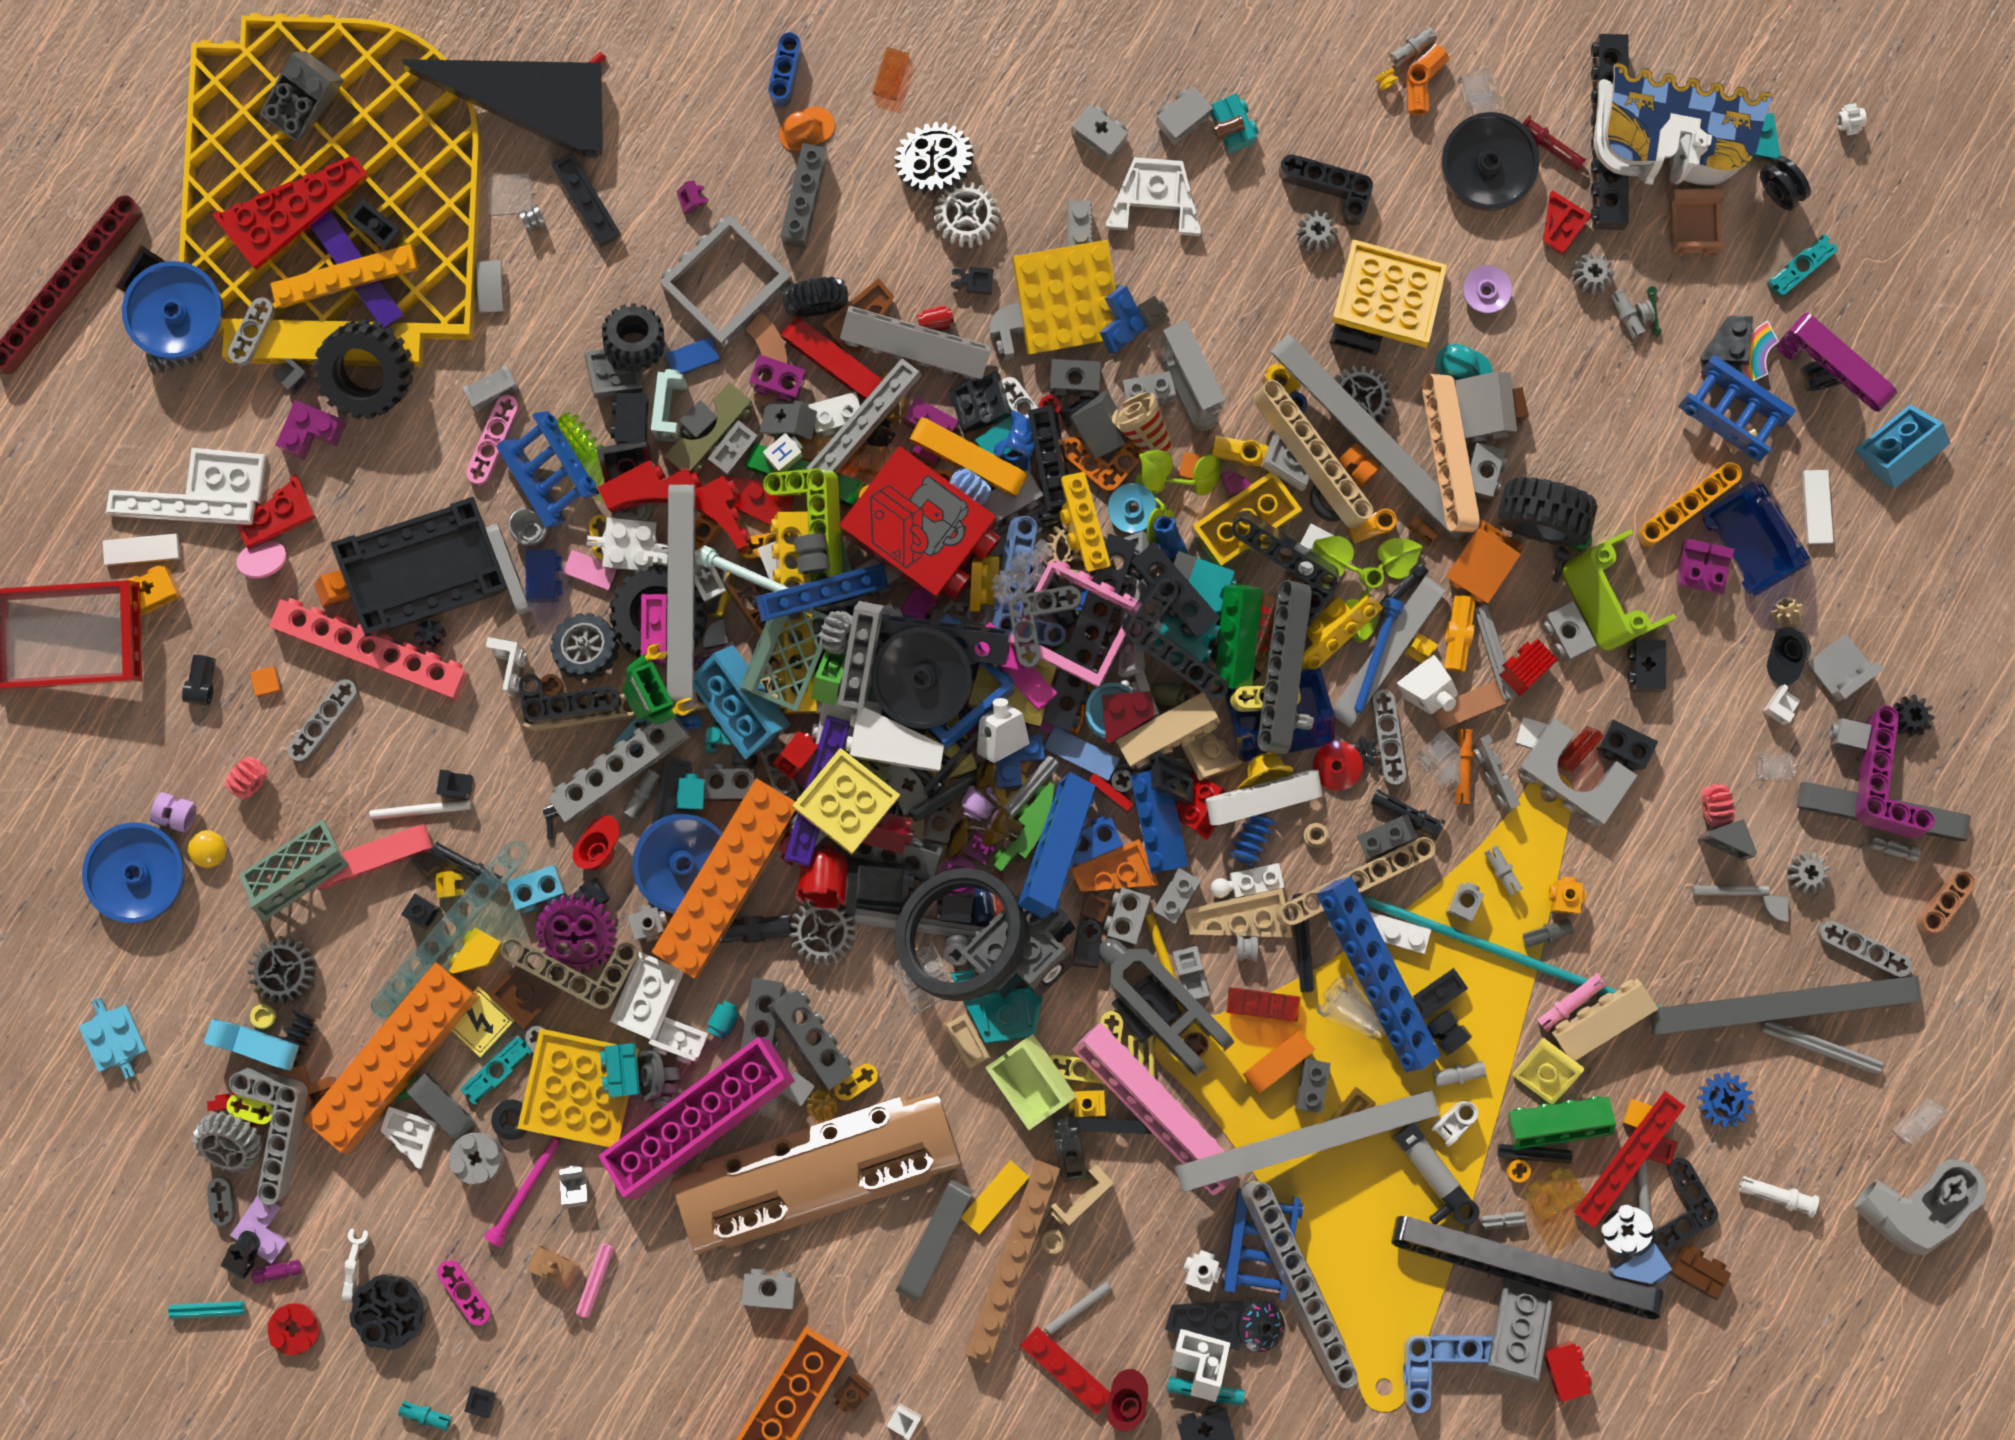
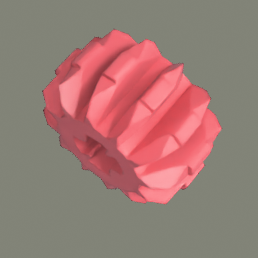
M252 756L243 758L239 763H236L235 767L230 770V774L226 776L225 786L236 797L242 800L247 797L249 798L263 786L262 783L267 779L268 770L258 759Z
M1713 784L1709 787H1704L1701 793V809L1703 810L1706 822L1712 827L1731 824L1735 818V808L1730 789L1724 784Z

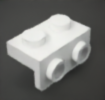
M665 1017L656 1039H650L648 1044L654 1046L653 1051L666 1056L668 1051L677 1054L676 1060L690 1065L691 1061L698 1062L709 1034Z

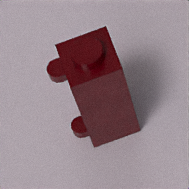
M886 813L862 843L903 854L905 845H911L914 831L910 830L912 820Z

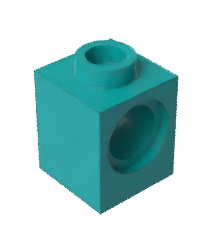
M684 774V778L678 779L676 809L702 811L704 779H699L698 774Z

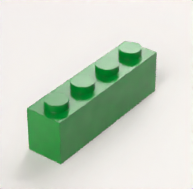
M1224 585L1215 671L1224 678L1228 688L1252 686L1263 588L1248 585ZM1215 680L1214 684L1220 685V681Z
M1593 1096L1583 1101L1567 1100L1562 1104L1556 1105L1542 1104L1536 1108H1516L1513 1111H1509L1507 1121L1514 1150L1614 1135L1616 1127L1609 1097L1601 1098L1600 1096Z

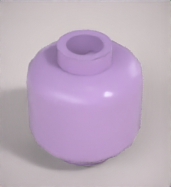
M974 785L968 787L961 801V807L964 809L963 813L980 822L982 818L988 819L994 806L980 791H975ZM988 787V795L997 802V797L992 794L994 789Z

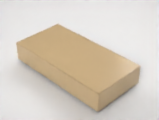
M967 1013L944 1025L968 1070L990 1058Z

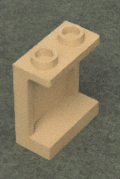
M1093 1164L1088 1171L1098 1182L1066 1212L1055 1202L1051 1204V1207L1054 1209L1051 1214L1061 1225L1064 1222L1071 1225L1114 1184L1097 1164Z

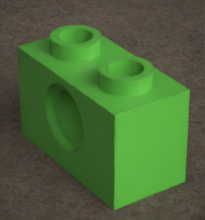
M828 650L825 651L815 676L811 699L836 705L840 694L846 654L842 653L840 655L830 653Z

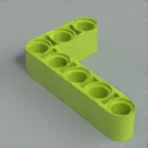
M806 469L768 474L763 484L768 494L786 497L807 495L809 534L823 533V529L826 527L827 549L823 552L824 554L827 552L829 557L830 570L811 574V582L842 574L839 483L836 473L823 469ZM824 477V482L821 485V479ZM823 502H825L824 510L822 509Z

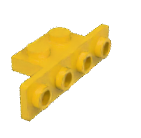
M1080 472L1063 476L1061 483L1067 502L1061 507L1060 518L1063 525L1066 524L1068 534L1066 537L1069 548L1073 549L1074 555L1081 553L1087 572L1110 567V560L1085 473Z
M1367 594L1358 604L1350 609L1345 601L1338 597L1314 619L1307 629L1306 635L1314 644L1304 652L1302 668L1309 674H1312L1383 609L1381 604L1371 594Z

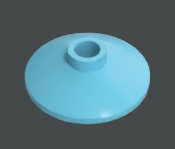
M1129 483L1120 486L1113 492L1108 503V514L1112 523L1118 529L1124 532L1136 533L1147 528L1150 514L1157 508V504L1150 490L1146 489L1143 485ZM1134 503L1138 506L1136 513H1132L1130 510L1131 505Z

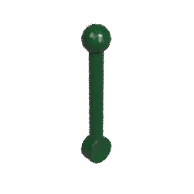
M1651 286L1647 289V295L1650 296L1655 312L1652 334L1659 336L1662 330L1658 325L1655 295L1657 288Z

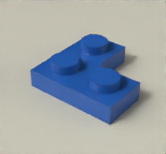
M1127 285L1118 287L1105 298L1115 319L1099 332L1109 354L1117 353L1147 328Z
M1042 734L1028 735L1029 744L997 761L995 773L997 789L1021 787L1020 763L1044 761Z

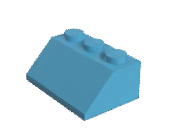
M1910 404L1856 447L1855 452L1879 480L1895 489L1951 443L1944 423Z

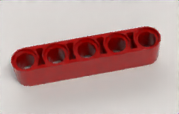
M795 317L780 335L790 346L850 391L856 392L857 396L864 401L883 381L799 317Z

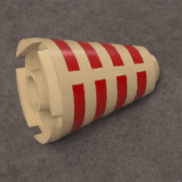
M1148 392L1137 394L1122 403L1124 409L1121 411L1118 408L1112 416L1113 424L1144 453L1161 450L1172 455L1174 447L1157 398L1153 393H1151V396Z

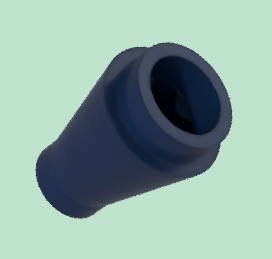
M976 888L971 919H974V925H989L996 917L990 892Z

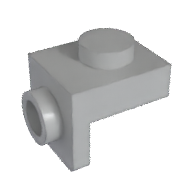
M569 1166L558 1170V1176L561 1181V1204L563 1209L589 1205L588 1182L584 1168Z

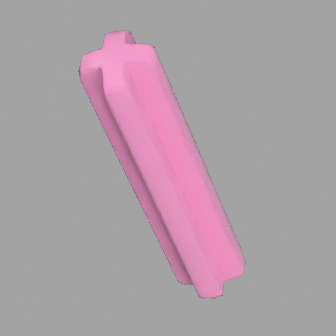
M605 1243L600 1245L576 1310V1314L581 1317L588 1318L591 1314L614 1251L613 1246Z

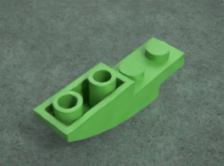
M1051 782L1047 786L1042 784L1034 793L1035 801L1031 805L1026 803L1019 811L1018 815L1020 818L1018 822L1022 823L1024 829L1017 840L1011 841L1012 844L1007 850L1002 847L993 858L996 861L994 867L1001 873L1017 854L1026 860L1039 841L1053 801L1054 784Z

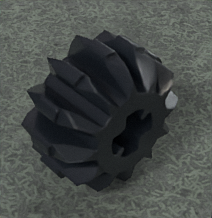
M1911 695L1910 698L1904 696L1900 698L1901 703H1894L1893 707L1897 711L1899 718V734L1907 731L1908 737H1914L1915 733L1921 736L1924 734V729H1931L1932 726L1928 721L1934 720L1935 716L1928 714V711L1932 710L1933 706L1925 707V698L1918 701L1917 695ZM1910 712H1914L1913 718L1915 720L1913 721L1910 719L1912 716Z

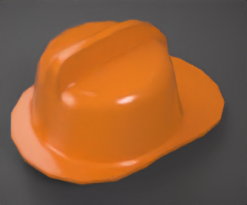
M816 106L792 113L779 127L780 142L786 149L793 152H801L803 143L818 145L829 139L833 134L835 128L834 118L828 110Z

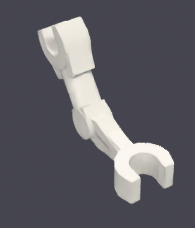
M350 1229L348 1233V1239L352 1248L349 1259L345 1262V1283L342 1292V1301L353 1302L352 1297L357 1291L355 1279L358 1265L357 1257L359 1248L364 1247L369 1241L367 1231H363L361 1239H354V1229Z

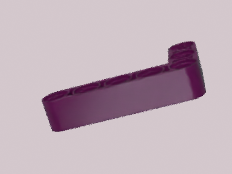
M1804 313L1776 345L1778 351L1790 360H1793L1803 349L1862 402L1876 412H1880L1897 394L1896 388L1809 313Z
M1884 705L1874 712L1867 721V724L1872 726L1867 749L1863 751L1855 816L1864 825L1911 838H1919L1934 826L1935 818L1926 809L1888 799L1899 718L1897 711L1893 707ZM1868 807L1873 810L1874 814L1869 811Z

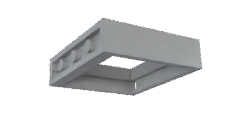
M731 215L726 219L721 218L714 225V230L708 236L706 234L703 235L691 252H685L673 269L669 268L662 274V280L660 281L662 288L723 349L752 322L760 311L762 312L793 282L791 274ZM732 229L778 275L719 331L673 284Z
M1184 320L1163 330L1158 355L1166 372H1172L1175 390L1196 432L1202 429L1205 432L1217 426L1216 423L1219 422L1226 399L1187 321Z

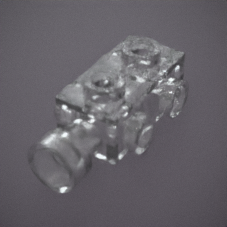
M1040 539L1034 545V550L1031 553H1016L1009 561L1011 567L1006 572L1000 571L992 580L995 583L991 588L995 592L993 595L994 599L1004 606L1005 604L1009 605L1013 597L1027 594L1026 592L1031 586L1035 587L1038 585L1043 572L1046 570L1042 563L1045 559L1049 560L1055 553V550L1046 541ZM1029 564L1033 567L1031 574L1026 571ZM1012 583L1016 584L1017 589L1014 593L1010 590V585ZM1022 600L1017 601V605L1022 603Z

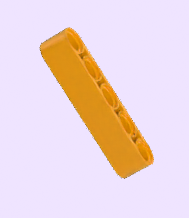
M923 417L920 418L909 439L917 446L954 466L969 469L986 483L1013 497H1017L1028 476L1021 469Z
M1732 462L1721 466L1646 522L1638 530L1637 539L1639 543L1646 547L1658 543L1734 486L1741 479V468ZM1723 471H1729L1733 476V480H1726L1723 476ZM1704 485L1711 486L1714 494L1707 495L1704 491ZM1686 499L1694 503V510H1689L1685 507L1684 501ZM1665 514H1671L1675 518V524H1668L1665 520ZM1646 528L1654 530L1656 533L1655 539L1647 537L1645 533Z

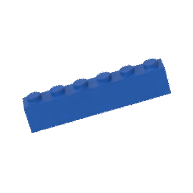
M1071 772L1058 783L1018 902V906L1043 919L1050 913H1055L1060 906L1061 899L1059 896L1068 882L1066 874L1075 861L1073 853L1081 842L1082 837L1079 835L1088 821L1086 813L1095 799L1093 792L1096 785Z

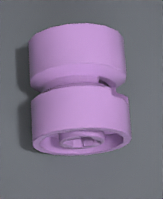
M161 792L153 803L150 821L165 827L170 824L171 829L187 833L194 822L197 804L182 798L177 801L176 796Z

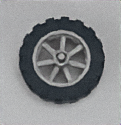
M582 613L575 614V617H568L562 625L559 624L556 627V633L552 634L551 640L553 642L550 644L552 658L559 669L570 678L574 677L576 680L583 681V679L593 680L596 676L601 677L607 669L610 670L613 667V661L618 658L617 649H619V643L610 624L599 615L596 617L593 613H587V615ZM589 632H593V633H596V634H597L596 636H594L592 639H590V640L588 641ZM584 633L583 636L579 638L576 637L577 635ZM573 639L576 642V645L569 647V644ZM599 640H602L601 648L592 646ZM578 651L572 660L568 653ZM593 652H597V655L591 659ZM582 656L587 658V661L580 662L579 660Z

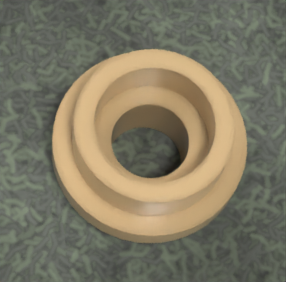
M1312 823L1306 827L1304 840L1308 846L1320 848L1328 841L1329 833L1324 825ZM1312 832H1319L1320 839L1314 840L1311 837Z

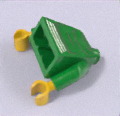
M663 644L650 645L647 649V655H641L627 667L626 681L623 686V693L638 720L646 718L647 721L654 724L665 723L678 717V714L686 715L695 710V708L688 710L685 707V702L691 700V698L680 700L676 703L675 707L672 706L673 702L653 662H651L653 659H664L667 656V651L658 653V648Z

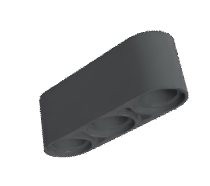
M426 1072L406 1090L456 1141L477 1124L470 1114Z

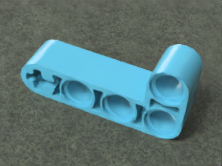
M212 1018L203 1042L204 1044L230 1050L290 1071L299 1045L265 1033Z

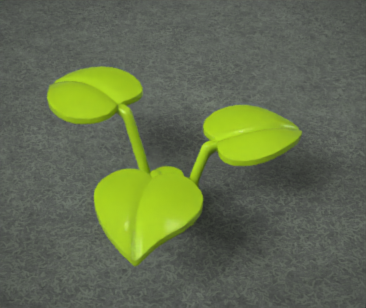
M1153 450L1139 455L1142 470L1137 474L1135 484L1143 485L1146 489L1150 490L1155 497L1156 503L1160 506V509L1156 508L1152 511L1148 519L1147 541L1149 546L1153 542L1158 543L1153 526L1157 518L1166 516L1173 517L1175 520L1174 512L1166 509L1165 504L1155 494L1163 491L1165 482L1195 485L1196 494H1209L1216 487L1221 474V463L1217 457L1213 455L1201 457L1194 468V479L1184 480L1167 477L1173 468V459L1169 453Z
M1329 536L1316 539L1312 546V552L1336 566L1340 576L1344 573L1345 568L1360 574V582L1366 587V590L1360 596V601L1369 592H1372V588L1382 585L1384 581L1383 567L1389 577L1396 579L1405 578L1410 574V569L1417 563L1423 549L1420 544L1409 539H1389L1383 542L1377 550V556L1382 562L1378 568L1368 567L1360 569L1348 564L1354 557V549L1352 544L1344 537ZM1350 599L1345 603L1352 609L1360 601ZM1380 612L1352 636L1356 642L1362 643L1370 637L1378 625Z

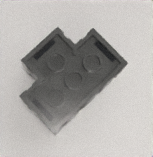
M1019 893L1016 896L1018 900L1020 899L1021 893ZM1060 907L1055 913H1050L1044 919L1023 908L1027 921L1026 947L1015 971L1001 986L995 989L1003 999L1021 982L1030 987L1033 993L1040 998L1075 963L1061 943L1076 928L1068 915ZM1005 909L974 937L968 946H965L960 951L968 964L979 975L996 961L1005 945L1008 932Z

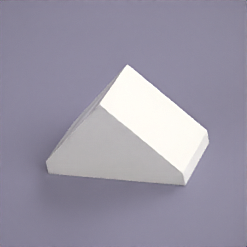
M698 549L695 551V585L705 602L727 590L715 567L706 568L697 564V555L700 551Z

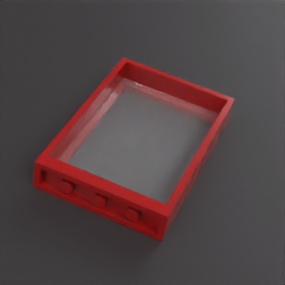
M125 580L0 588V690L143 682L139 582Z

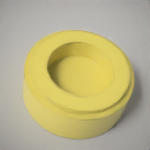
M267 1004L255 1006L250 1013V1021L258 1029H269L277 1020L276 1010Z

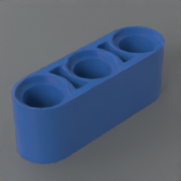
M792 32L783 34L779 39L768 91L771 102L778 107L787 106L792 99L802 54L800 39ZM789 43L796 45V48L793 50H786L784 47ZM784 66L791 68L788 73H781L779 71ZM778 89L786 91L783 96L774 95Z

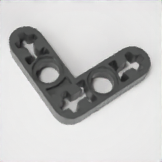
M1073 586L1060 587L1017 595L1010 600L1009 612L1018 660L1023 667H1036L1041 658L1034 617L1076 609L1081 603V594L1077 588ZM1071 591L1072 595H1077V599L1073 600L1074 604L1069 605L1068 601H1060L1062 607L1056 608L1057 601L1054 593H1059V598L1066 597V592ZM1049 596L1053 601L1052 606L1049 609H1041L1038 606L1040 597ZM1022 600L1023 604L1028 605L1027 608H1024L1025 618L1030 616L1031 620H1021L1015 623V618L1020 619L1018 610H1013V606L1017 605V601ZM1021 625L1031 627L1032 634L1029 638L1023 639L1018 636L1017 631ZM1034 640L1035 645H1030L1031 653H1036V657L1032 659V663H1028L1026 659H1022V656L1026 655L1025 646L1020 648L1019 643H1029Z

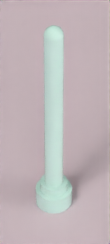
M703 546L697 555V564L706 568L716 566L774 592L789 588L719 557L716 550L708 546Z

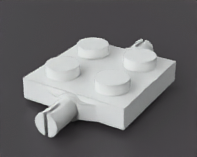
M607 517L605 532L602 537L587 535V540L590 541L586 542V546L601 547L603 554L602 567L634 571L641 569L645 571L648 570L649 566H653V564L643 561L644 552L668 554V549H662L668 548V544L657 543L655 536L657 522Z

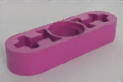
M455 1260L441 1263L437 1270L438 1278L469 1322L473 1325H482L488 1322L492 1315L491 1307L462 1266ZM446 1265L449 1268L454 1266L456 1269L453 1272L456 1279H460L462 1276L464 1281L457 1283L452 1288L450 1284L455 1281L451 1276H444ZM462 1285H466L471 1289V1296L468 1300H462L458 1296V1289ZM477 1297L479 1301L474 1304L478 1309H485L483 1313L484 1319L482 1320L480 1317L475 1319L473 1316L476 1313L473 1306L467 1309L465 1304L471 1303Z

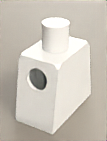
M1432 655L1397 682L1404 699L1429 714L1435 713L1441 707L1445 711H1451L1456 705V700L1454 699L1458 693L1456 687L1435 655Z
M1004 698L995 699L993 701V711L981 716L979 720L977 754L993 763L1029 744L1022 712L1008 705V701Z

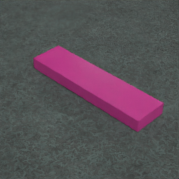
M991 622L985 626L995 628ZM979 642L982 646L980 648L981 651L987 652L990 650L987 643ZM1010 644L1009 660L1006 665H1002L998 669L1002 673L1006 671L1014 680L1013 685L1039 711L1057 696V692L1034 668H1026L1020 664L1017 651Z

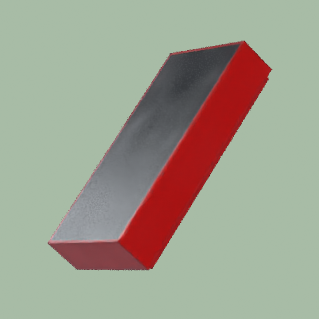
M1093 774L1088 782L1096 785L1095 789L1124 813L1127 814L1132 808L1133 803L1097 774Z

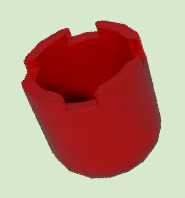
M823 845L819 849H814L809 867L801 865L795 895L796 900L802 904L805 903V900L814 902V907L824 909L838 908V903L845 905L849 869L846 857L840 852L835 851V848L832 846Z

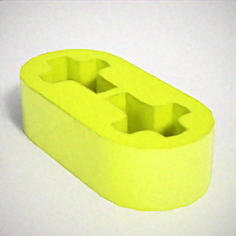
M236 1094L229 1098L226 1107L229 1113L232 1112L234 1117H241V1119L257 1124H268L271 1122L274 1105ZM243 1099L242 1104L250 1106L249 1110L241 1109L239 1112H236L237 1107L234 1106V1102ZM266 1106V1111L270 1112V1115L262 1120L261 1114L254 1112V1109H263Z

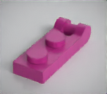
M667 594L641 595V655H647V649L652 644H663L659 647V653L667 651ZM667 656L664 659H653L651 662L667 665Z

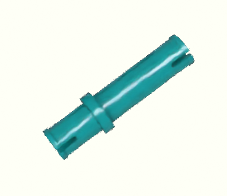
M1169 1376L1167 1393L1196 1397L1190 1395L1193 1381ZM1221 1383L1214 1403L1220 1404V1402L1243 1406L1245 1390L1224 1387Z

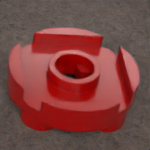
M290 1303L278 1308L268 1323V1336L271 1346L286 1355H298L309 1350L320 1336L321 1324L319 1318L316 1317V1314L309 1306L302 1303ZM293 1322H297L296 1325L301 1331L292 1336L291 1332L288 1331V1326H291Z

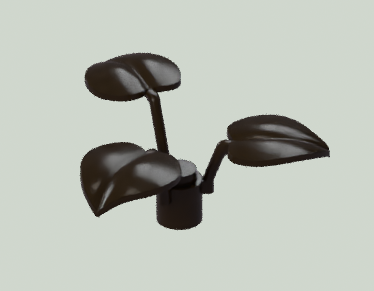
M986 759L978 769L974 780L975 791H980L997 811L993 814L986 828L968 826L969 821L967 819L960 820L953 827L948 838V859L957 857L963 851L968 840V833L971 831L984 832L982 844L986 847L997 845L1008 839L1015 841L1020 836L1022 823L1010 818V813L1007 812V809L1002 808L987 793V788L990 787L995 777L997 762L993 763Z

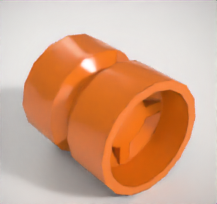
M1356 442L1338 461L1346 472L1351 475L1350 477L1360 489L1380 470L1382 465L1373 457H1367V451Z

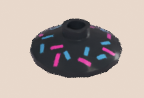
M1266 1301L1253 1302L1247 1306L1240 1315L1237 1326L1238 1335L1243 1345L1256 1352L1269 1351L1275 1347L1282 1338L1285 1327L1284 1318L1279 1308ZM1267 1324V1329L1263 1332V1326Z

